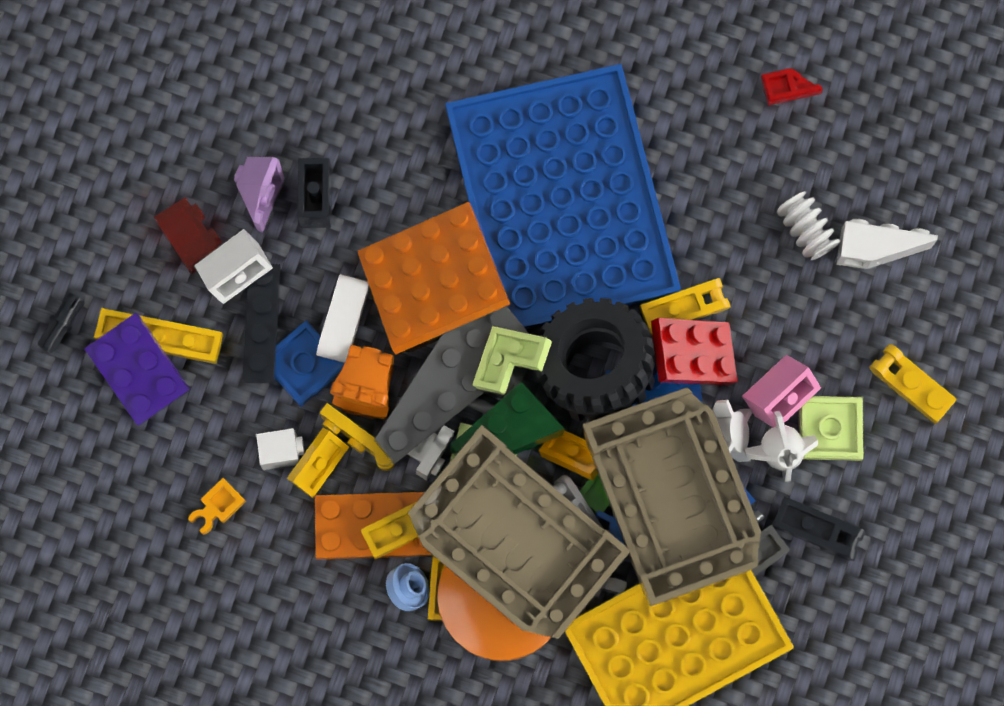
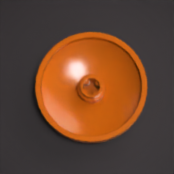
M444 567L438 585L439 612L445 628L462 648L483 659L511 661L534 653L551 639L549 636L521 630L448 567Z

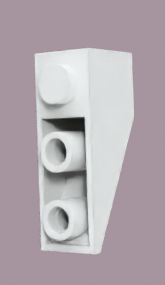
M852 219L850 222L846 221L841 229L837 265L869 269L931 249L936 243L938 235H932L925 229L907 231L900 230L894 224L875 226L869 225V222L866 220Z

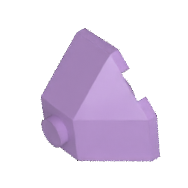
M247 157L244 166L239 165L234 179L237 182V188L256 230L262 233L285 179L279 159L274 157Z

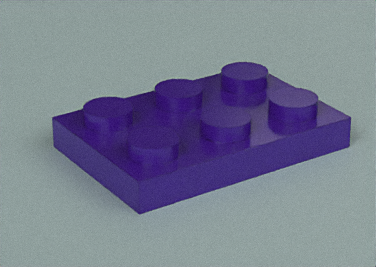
M134 313L85 348L137 426L143 424L191 390L138 313Z

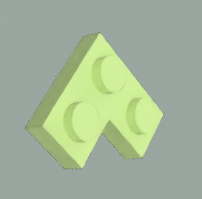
M492 326L472 385L477 389L505 395L514 366L542 371L552 342L546 337Z

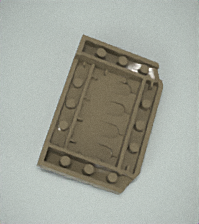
M688 387L582 425L587 446L625 546L631 550L628 554L650 607L758 567L760 527L714 411L698 400Z
M482 425L408 512L419 540L427 551L521 630L557 639L560 638L631 551L507 449L504 443Z

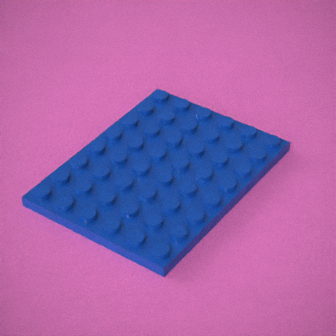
M622 64L445 103L468 202H470L510 301V305L507 307L525 329L543 326L545 322L551 323L553 321L551 315L557 310L563 312L567 309V304L575 302L578 305L583 303V299L593 298L594 302H600V298H609L613 305L620 301L630 306L656 300L681 291Z

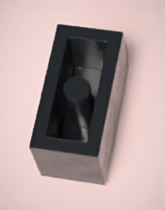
M298 158L297 218L300 227L331 228L332 168L329 158Z

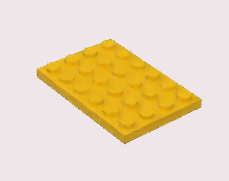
M752 570L650 607L641 585L638 584L575 618L565 630L605 706H689L794 648Z

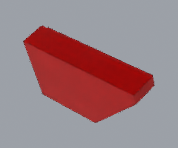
M791 68L761 74L760 77L768 106L820 95L823 92L821 85H815Z

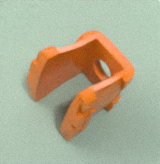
M351 345L345 364L331 386L330 394L334 396L332 405L353 415H360L370 419H386L390 409L388 407V395L394 370V356L382 353L381 350L366 346L361 348L360 346Z

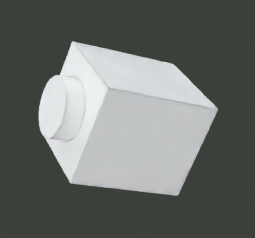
M294 428L256 434L259 460L263 470L295 466L299 462L300 456L305 453L302 436L297 437Z

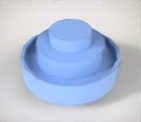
M411 563L401 564L390 570L387 576V593L396 607L404 611H414L426 604L430 588L428 579L419 567Z

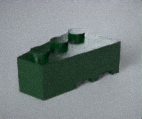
M521 382L458 437L450 447L451 452L456 456L482 425L516 455L525 450L533 449L546 441L563 436L564 427Z

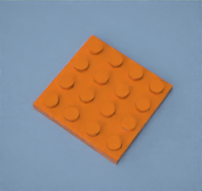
M470 202L357 251L388 340L395 354L510 305Z

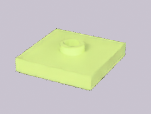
M812 396L799 409V434L801 438L815 435L818 440V445L806 453L803 459L863 460L862 397Z

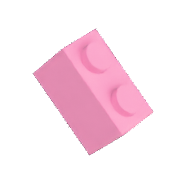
M786 354L742 397L755 417L771 427H776L774 412L780 411L785 423L821 387L809 367Z

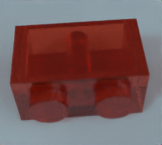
M183 198L154 217L190 274L197 271L195 264L216 250L218 245L222 243L214 229L210 228L207 230L201 222L206 218L198 205L195 203L191 206L186 198Z

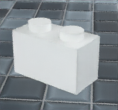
M245 229L195 264L208 291L223 304L273 268L259 243Z

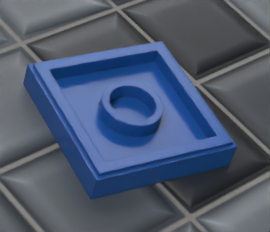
M307 320L277 344L275 379L300 407L337 377L345 364L316 355L321 335Z

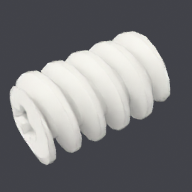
M806 191L784 202L778 208L777 214L779 216H786L783 221L785 226H793L790 230L792 237L800 236L796 240V244L798 247H805L802 252L803 256L812 257L811 260H815L830 252L841 241L840 239L829 240L834 229L823 230L822 227L828 220L827 218L816 219V216L822 210L821 208L810 209L815 199L813 197L804 199L803 196L806 194Z

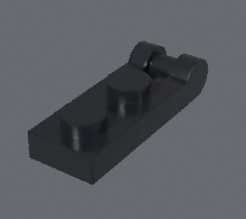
M785 496L772 524L773 528L835 553L849 561H855L858 553L855 549L866 533L865 530ZM839 532L847 536L844 545L836 542Z

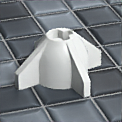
M717 400L713 411L732 458L738 462L750 461L751 459H747L744 454V448H748L747 445L749 443V427L747 422L752 415L751 409H740L733 412L729 400Z
M780 411L774 412L776 427L771 428L765 433L760 446L744 448V454L747 459L767 461L772 468L782 470L785 482L791 481L792 469L801 463L806 453L818 445V440L815 435L801 438L794 428L784 425L782 414Z

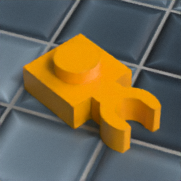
M222 478L200 499L206 507L203 510L193 511L188 520L194 523L200 517L205 518L206 523L199 530L205 535L211 531L213 521L217 517L224 524L246 500Z

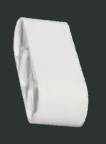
M342 274L339 275L319 340L317 356L345 363L350 346L354 343L370 287L368 281Z

